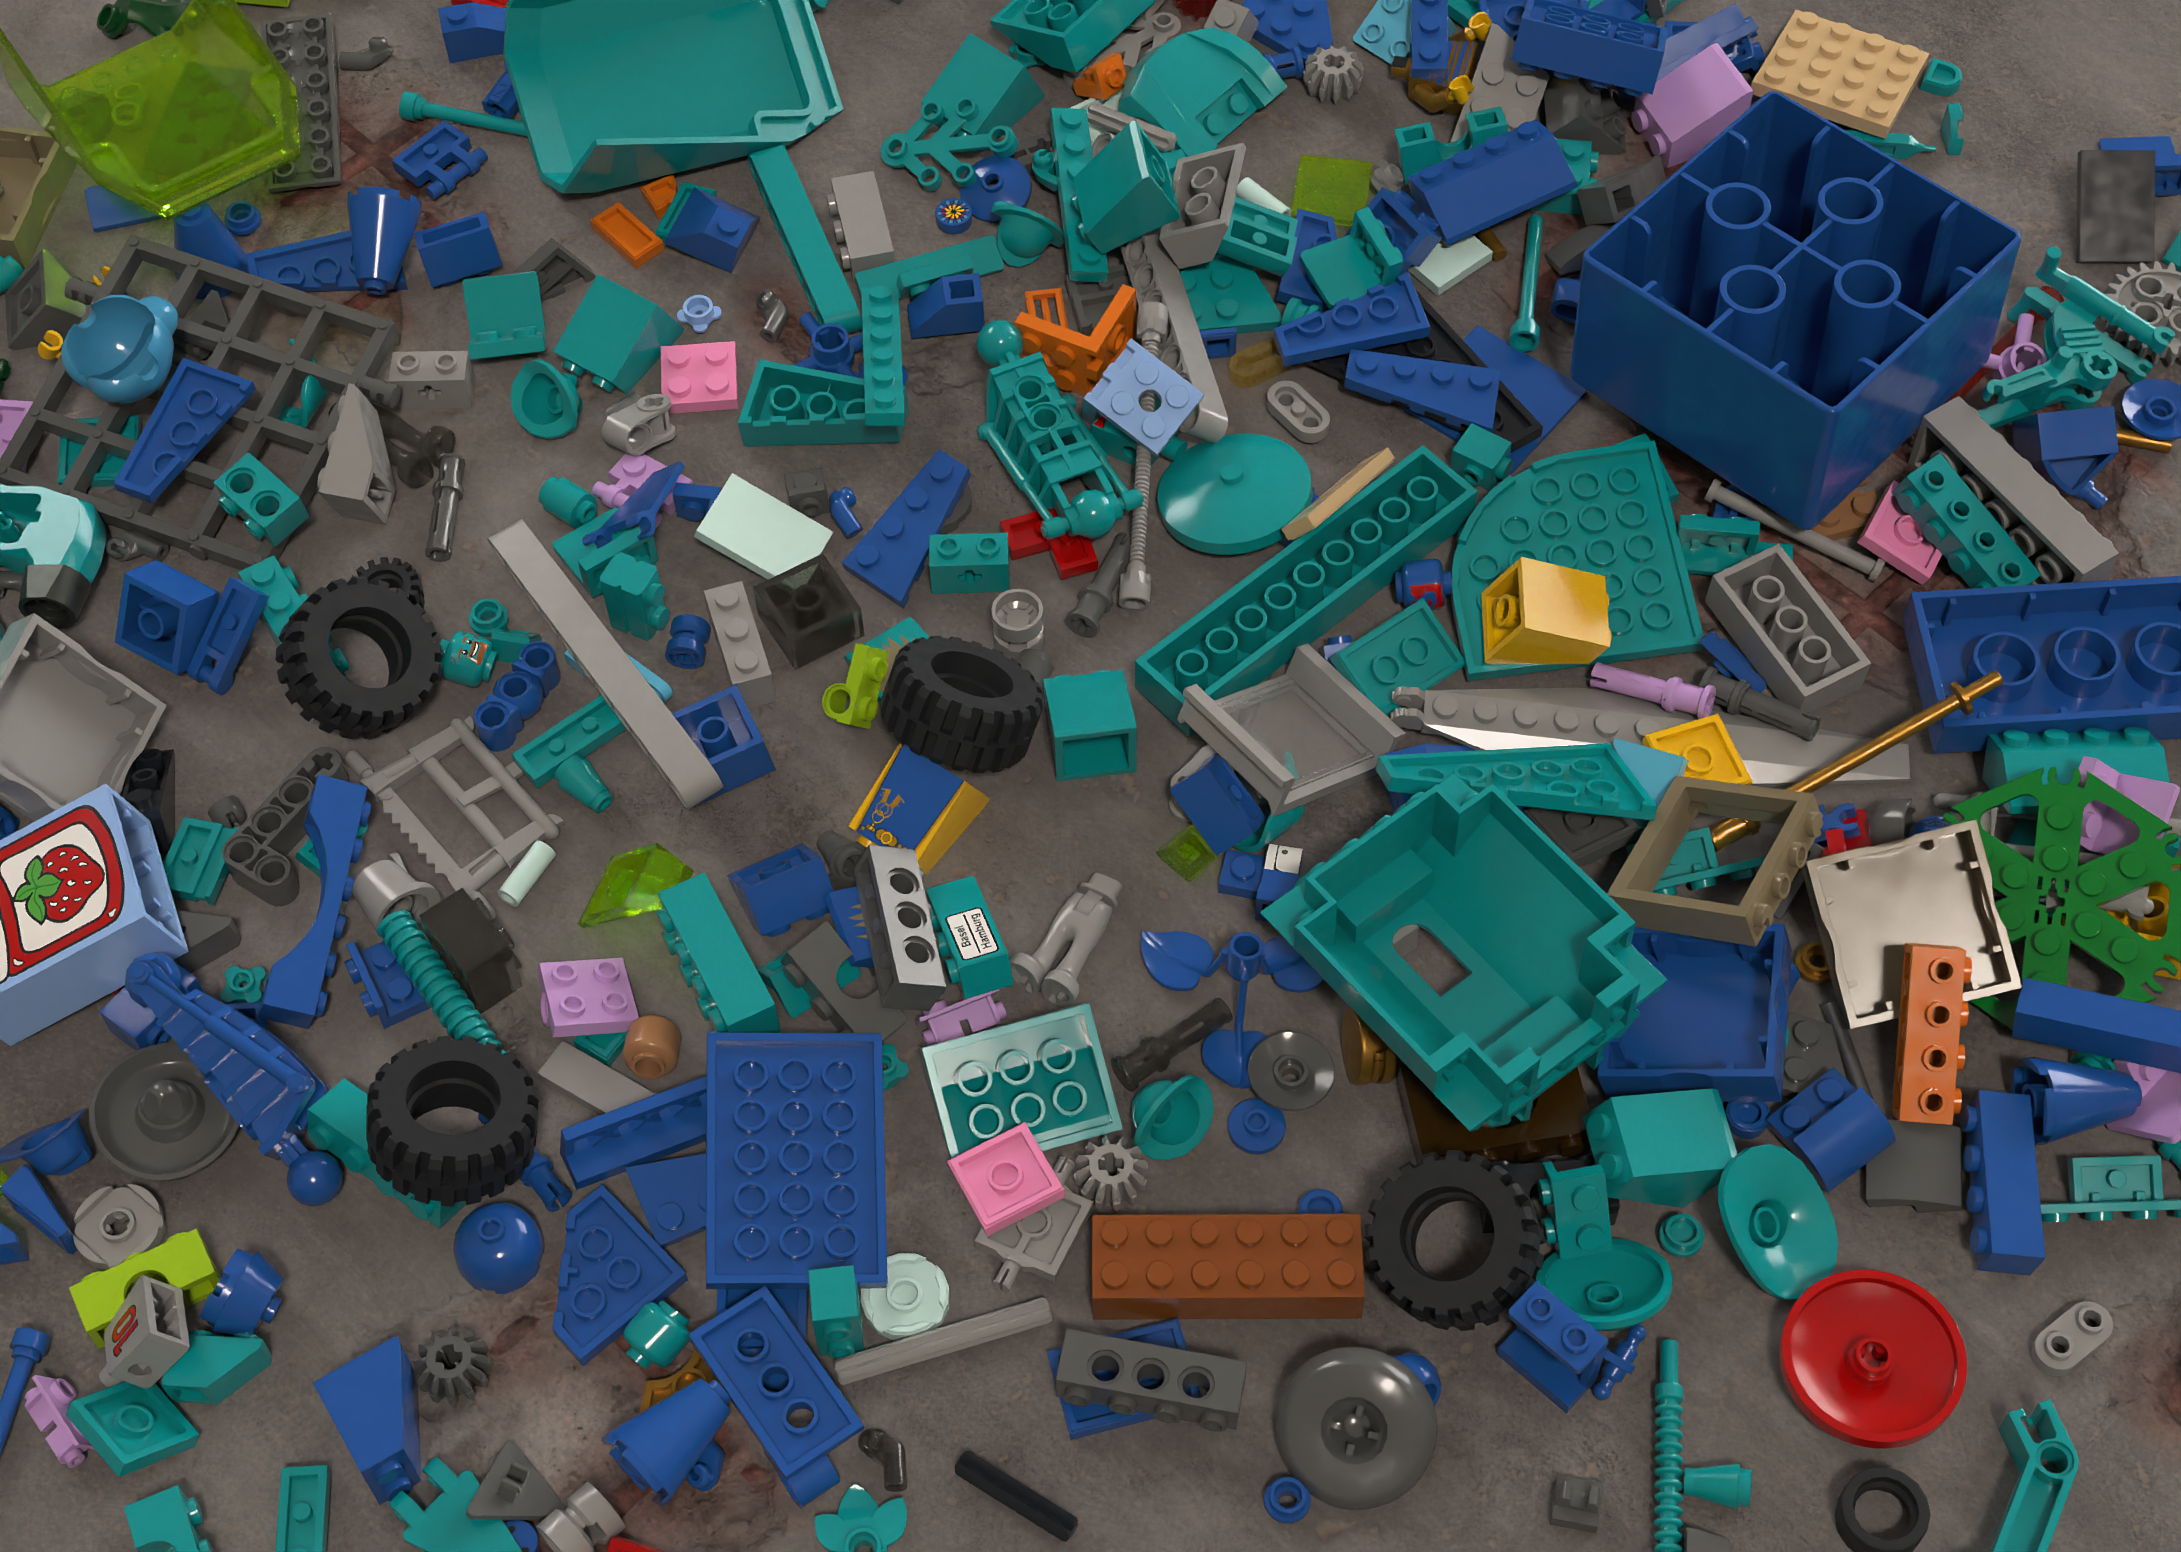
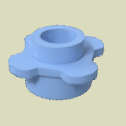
M704 295L689 297L684 302L683 309L677 313L678 321L689 324L697 333L707 331L711 322L720 319L722 316L720 307L713 306L711 299Z

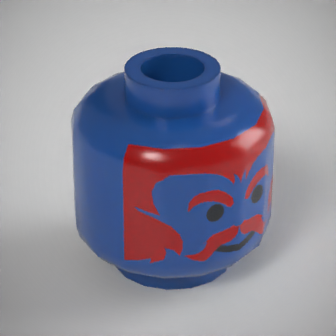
M1438 559L1406 561L1401 571L1395 572L1398 603H1404L1406 608L1424 598L1431 610H1439L1445 604V595H1451L1452 593L1451 571H1443L1442 563Z

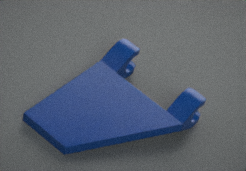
M676 462L653 472L600 529L583 537V544L587 546L595 542L597 549L612 541L613 532L625 527L630 528L637 524L640 527V535L637 536L639 540L652 536L656 528V513L685 466L682 462Z

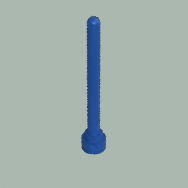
M16 1328L10 1343V1348L13 1350L11 1357L14 1359V1363L0 1399V1456L32 1365L38 1364L39 1359L46 1356L51 1342L49 1335L35 1329Z

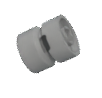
M1019 588L1007 590L999 594L993 601L991 609L995 649L1003 652V656L1009 659L1020 657L1021 651L1024 649H1038L1042 651L1045 642L1042 602L1038 596L1029 590Z
M586 1482L567 1499L566 1510L556 1508L536 1525L537 1531L553 1552H595L594 1546L596 1544L605 1546L612 1537L618 1535L625 1528L624 1522L614 1508L589 1482Z

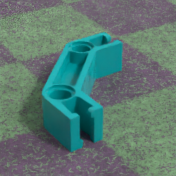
M2051 1399L2038 1403L2030 1417H2027L2023 1408L2008 1412L1998 1428L2019 1475L1989 1552H2047L2079 1465L2077 1451ZM2022 1419H2025L2028 1427L2036 1426L2042 1440L2041 1443L2033 1441L2022 1423ZM2041 1461H2050L2058 1468L2059 1473L2055 1474L2047 1471L2042 1466Z

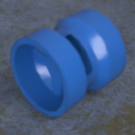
M683 614L676 616L671 623L670 635L672 639L668 641L666 646V660L682 669L701 667L706 655L704 644L708 642L711 632L710 624L705 619L695 615Z

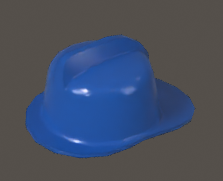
M83 1109L64 1120L40 1127L11 1141L0 1149V1163L21 1157L44 1176H62L85 1164L91 1158V1150L88 1147L87 1136L78 1121L84 1113Z

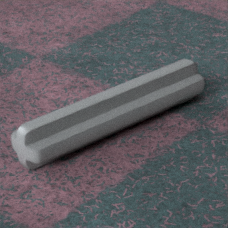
M1091 104L1088 107L1087 117L1088 122L1118 134L1128 123L1136 120L1158 150L1172 152L1175 149L1177 141L1175 133L1101 104Z

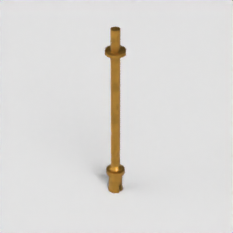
M1994 670L1964 688L1956 681L1950 683V696L1785 790L1813 793L1958 709L1967 716L1974 713L1971 702L2004 684L2002 677L1997 670ZM1727 817L1713 825L1709 830L1715 851L1718 853L1724 847L1747 834L1752 837L1759 833L1758 828L1761 827L1762 822Z

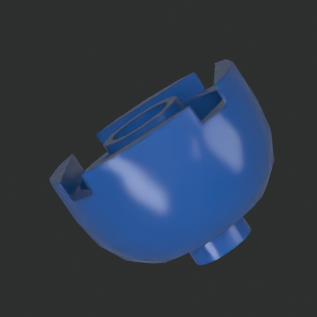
M508 1202L489 1203L476 1208L462 1220L455 1233L453 1251L461 1276L474 1289L482 1291V1288L485 1290H495L496 1294H507L522 1288L536 1276L540 1269L539 1262L542 1259L545 1244L537 1223L523 1208Z

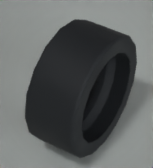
M1871 1467L1855 1474L1841 1492L1835 1510L1837 1531L1846 1546L1853 1552H1913L1927 1532L1931 1515L1928 1499L1919 1484L1904 1472L1889 1467ZM1881 1490L1894 1495L1902 1501L1910 1515L1909 1527L1904 1535L1897 1539L1884 1540L1872 1536L1863 1529L1856 1519L1854 1511L1859 1497L1867 1491Z

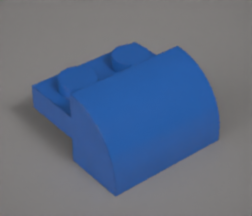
M1834 1067L1766 1119L1768 1128L1803 1162L1817 1183L1827 1193L1896 1141L1890 1123L1874 1100L1862 1087L1857 1090Z

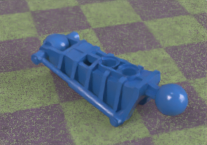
M156 952L147 953L134 959L128 967L125 977V986L130 997L139 1005L149 1007L158 1018L156 1021L158 1026L164 1029L177 1042V1046L203 1074L206 1085L239 1126L254 1141L258 1140L262 1144L258 1148L261 1153L277 1161L283 1160L289 1168L287 1172V1188L292 1197L300 1204L311 1207L321 1206L331 1201L340 1191L343 1181L342 1169L338 1161L329 1153L319 1150L309 1151L301 1141L308 1130L307 1109L329 1091V1087L315 1075L297 1054L252 1019L197 989L189 993L181 983V973L176 962L169 956Z

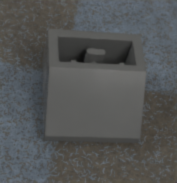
M1556 76L1548 80L1544 92L1546 128L1554 134L1555 138L1592 141V151L1599 152V154L1621 155L1626 151V127L1622 111L1624 103L1616 90L1590 85L1588 79L1574 76V79L1571 80Z

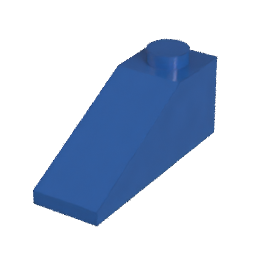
M474 2L438 8L442 34L450 63L503 54L506 8Z

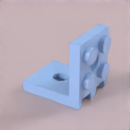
M1130 338L1123 352L1114 363L1111 362L1097 385L1083 398L1082 419L1091 425L1101 415L1155 457H1158L1204 398V393ZM1146 393L1156 394L1160 398L1161 406L1154 412H1146L1139 405L1140 397Z

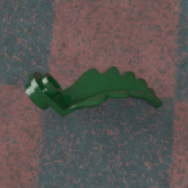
M117 0L114 5L108 3L101 9L97 18V27L109 38H115L123 34L129 23L140 25L153 36L160 39L167 38L169 30L179 37H184L186 35V25L190 26L193 30H198L201 27L199 19L202 21L209 19L208 10H214V2L216 0H184L183 2L180 0H167L166 2H162V0Z

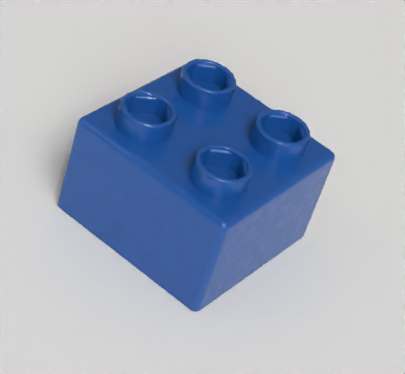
M1771 91L1762 96L1583 253L1570 368L1571 379L1801 529L1811 530L1920 427L1924 415L1942 406L1986 364L1991 354L2021 243V235L2009 225L1787 96Z

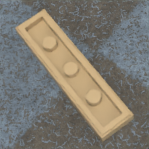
M1387 447L1361 461L1286 524L1281 530L1288 541L1294 540L1315 529L1392 464L1395 457Z

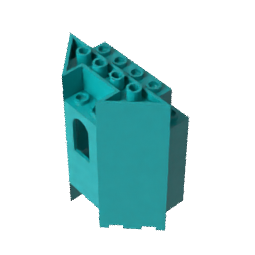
M1456 773L1440 784H1436L1425 793L1420 791L1414 794L1392 816L1385 815L1373 827L1365 831L1360 839L1354 838L1348 841L1341 850L1330 857L1327 863L1320 862L1296 882L1293 889L1260 912L1469 1131L1478 1130L1485 1122L1491 1127L1509 1124L1512 1120L1510 1117L1516 1116L1521 1122L1529 1120L1533 1100L1584 1061L1595 1070L1604 1059L1602 1056L1604 1046L1615 1037L1621 1038L1641 1013L1636 1007L1654 993H1658L1667 982V979L1631 944L1636 922L1493 783L1481 792L1473 791ZM1409 925H1417L1427 930L1471 975L1440 997L1396 952L1393 946L1394 935L1398 930Z

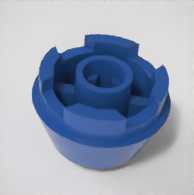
M237 1249L222 1271L224 1274L213 1293L209 1294L199 1318L213 1326V1332L232 1335H252L257 1332L263 1321L270 1324L278 1312L283 1299L277 1297L285 1278L259 1251L254 1254L250 1251L245 1252Z

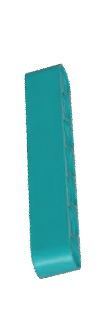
M780 144L749 153L748 160L753 178L817 322L820 326L828 323L838 324L845 328L848 334L862 330V320L857 304L785 146Z

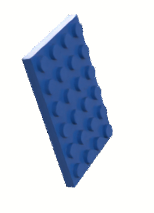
M707 1032L706 1289H760L765 1285L768 1289H810L808 1270L854 1265L858 1289L886 1288L888 1276L882 1034Z

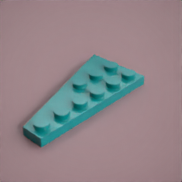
M1182 149L1173 150L1172 152L1160 151L1168 163L1172 182L1178 159L1186 157ZM1216 253L1211 262L1179 269L1199 331L1236 327L1237 334L1273 331L1274 328L1281 325L1282 315L1252 266Z
M1610 743L1383 755L1377 758L1376 771L1390 792L1416 794L1422 791L1425 793L1436 784H1440L1456 773L1473 791L1481 792L1493 783L1517 806L1655 820L1657 805Z

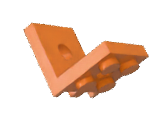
M1122 284L1090 336L1021 311L1014 322V325L1022 333L1024 343L1020 357L1023 358L1041 352L1050 376H1053L1056 385L1062 390L1072 391L1085 396L1097 385L1111 362L1114 363L1123 352L1130 338L1134 341L1136 339V289Z

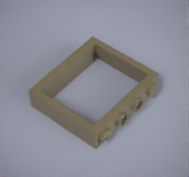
M1675 776L1657 807L1655 820L1648 822L1607 895L1636 922L1635 927L1756 947L1767 926H1771L1773 915L1782 899L1788 896L1791 882L1797 871L1805 865L1808 851L1814 840L1821 835L1820 829L1824 824L1822 820L1823 814L1819 811L1813 793ZM1698 813L1783 824L1780 833L1739 906L1653 893L1654 888Z

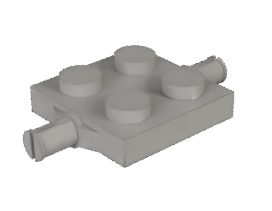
M1059 1157L1053 1169L1064 1188L1065 1198L988 1237L981 1228L976 1237V1249L997 1257L1004 1263L992 1283L998 1290H1001L1002 1287L1003 1292H1010V1288L1019 1271L1031 1272L1056 1283L1094 1209L1093 1201L1074 1194L1065 1185L1076 1166L1070 1159L1066 1162V1157Z

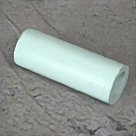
M1249 177L1243 179L1238 184L1236 195L1239 198L1291 217L1292 210Z
M536 841L497 891L499 897L507 904L517 907L555 858V851L546 843Z

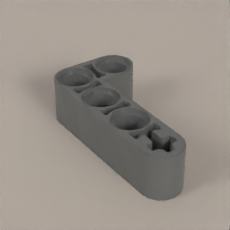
M320 747L311 751L223 846L222 856L233 880L239 886L270 905H288L299 894V883L286 856L307 834L303 825L311 792L318 774L349 782L340 754L333 748ZM281 878L279 881L272 882L275 879Z

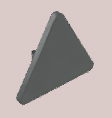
M507 1441L468 1506L466 1516L471 1520H543L556 1508L566 1510L567 1507L514 1442Z

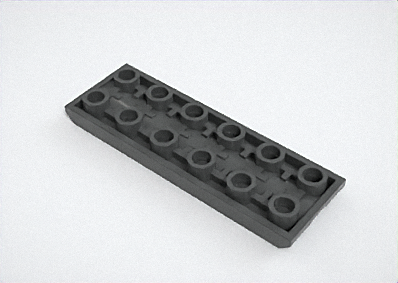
M331 13L261 21L269 193L295 190L303 187L342 184L335 37Z

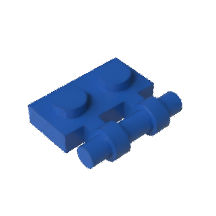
M444 120L395 157L392 163L396 172L418 188L428 180H431L433 183L426 187L425 191L431 199L435 200L442 194L448 195L456 188V183L466 175L472 176L479 171V165L486 161L488 156L480 147L471 154L467 152L471 148L469 137ZM451 162L456 163V165L447 172L443 170Z

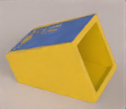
M900 743L850 822L849 827L860 833L856 841L865 847L876 845L915 850L918 865L922 868L923 873L927 875L983 810L990 798L966 781L938 764L931 762L925 756L910 751V747Z

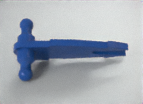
M1638 1324L1630 1327L1625 1341L1618 1342L1613 1352L1606 1348L1603 1358L1607 1362L1602 1368L1603 1377L1593 1389V1394L1598 1400L1608 1399L1614 1384L1622 1382L1626 1373L1632 1374L1636 1366L1632 1363L1638 1355L1636 1348L1640 1341L1646 1337V1329L1643 1325Z

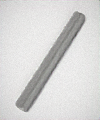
M1042 1297L837 1358L834 1361L837 1380L841 1385L849 1384L1049 1324L1052 1321V1311L1047 1299Z

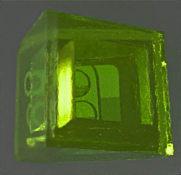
M1194 824L1182 828L1156 851L1159 858L1187 882L1193 880L1219 857V855L1213 852Z

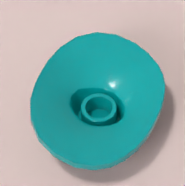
M1765 1144L1746 1148L1730 1159L1721 1173L1718 1186L1719 1208L1730 1241L1751 1277L1764 1291L1779 1300H1797L1813 1284L1830 1276L1836 1265L1839 1243L1836 1224L1829 1203L1812 1173L1799 1158L1786 1148Z

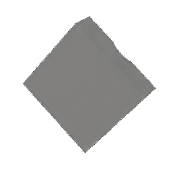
M35 613L11 623L0 642V799L33 821H37L104 784L110 786L120 795L129 768L138 755L143 752L167 705L123 674L99 663L80 644Z

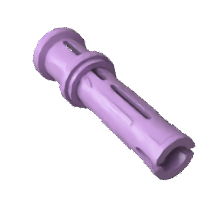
M1600 662L1594 665L1591 676L1596 677V679L1590 680L1591 687L1662 704V708L1666 712L1673 713L1675 710L1697 715L1698 719L1710 716L1714 706L1716 688L1712 685H1707L1703 688L1684 683L1682 678L1676 676L1669 678L1667 681L1604 665Z

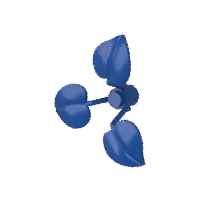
M1143 931L1141 935V954L1144 965L1151 977L1165 988L1175 991L1193 990L1199 983L1200 975L1207 978L1211 977L1224 962H1226V969L1231 977L1240 982L1235 1032L1226 1029L1217 1030L1205 1039L1202 1047V1059L1205 1067L1212 1075L1233 1088L1246 1089L1251 1087L1248 1078L1250 1057L1254 1049L1263 1040L1268 1038L1259 1031L1243 1032L1248 981L1258 975L1260 968L1264 975L1273 974L1274 982L1278 987L1290 992H1309L1318 988L1324 981L1283 936L1273 938L1263 944L1262 940L1253 933H1238L1231 938L1229 949L1222 948L1221 955L1213 962L1214 954L1210 944L1198 935L1180 931L1162 933Z

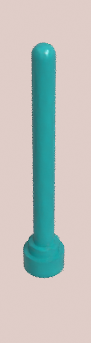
M405 91L400 100L399 115L404 120L417 122L418 119L424 120L426 117L528 137L523 121L428 103V100L422 98L421 94Z
M1538 214L1532 215L1528 221L1519 319L1510 328L1509 343L1512 348L1521 352H1529L1536 349L1540 340V328L1534 321L1543 218Z

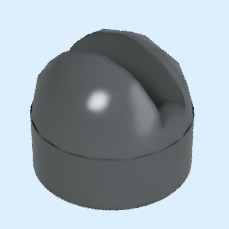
M231 795L214 803L208 810V815L214 823L223 824L225 828L233 829L231 826L233 823L237 822L239 826L243 824L245 810L237 797Z

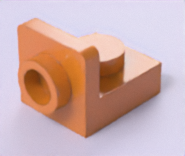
M1117 52L1111 53L1084 72L1085 75L1072 83L1078 96L1102 100L1107 99L1125 86L1123 81L1127 75L1121 54Z

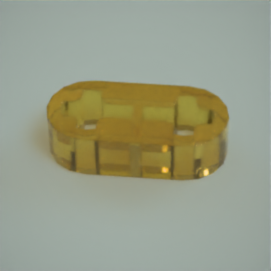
M1271 337L1234 354L1229 361V378L1235 386L1251 388L1287 372L1293 365L1283 366L1274 337Z

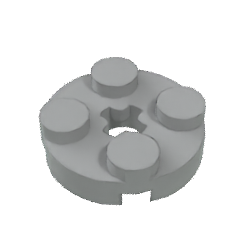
M126 1184L128 1188L120 1187L116 1189L112 1185L92 1193L80 1205L74 1218L76 1227L73 1239L76 1248L90 1265L100 1270H108L123 1263L128 1256L134 1253L146 1252L160 1245L167 1234V1225L164 1221L160 1205L155 1197L145 1188L133 1184ZM127 1219L130 1221L127 1225L128 1229L124 1233L112 1236L113 1230L110 1225L113 1222L117 1221L122 1224Z

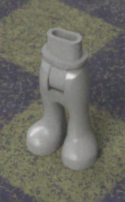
M1094 873L1088 883H1081L1078 892H1075L1066 901L1056 915L1047 935L1032 956L1020 952L1009 958L1013 983L1032 996H1037L1042 988L1044 999L1052 1005L1061 1007L1073 1005L1080 991V986L1077 982L1078 975L1088 956L1107 930L1111 915L1118 907L1116 898L1123 888L1117 880L1100 873ZM1073 941L1064 959L1056 969L1050 971L1066 943Z

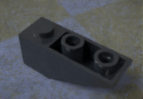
M147 749L138 755L129 768L122 797L150 820L159 852L165 853L169 851L175 834L174 749L163 751Z

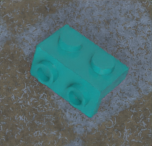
M1552 1161L1543 1162L1544 1178L1537 1179V1188L1542 1206L1547 1205L1548 1217L1541 1219L1546 1244L1554 1245L1560 1260L1613 1251L1606 1176L1602 1165L1598 1164L1557 1172Z

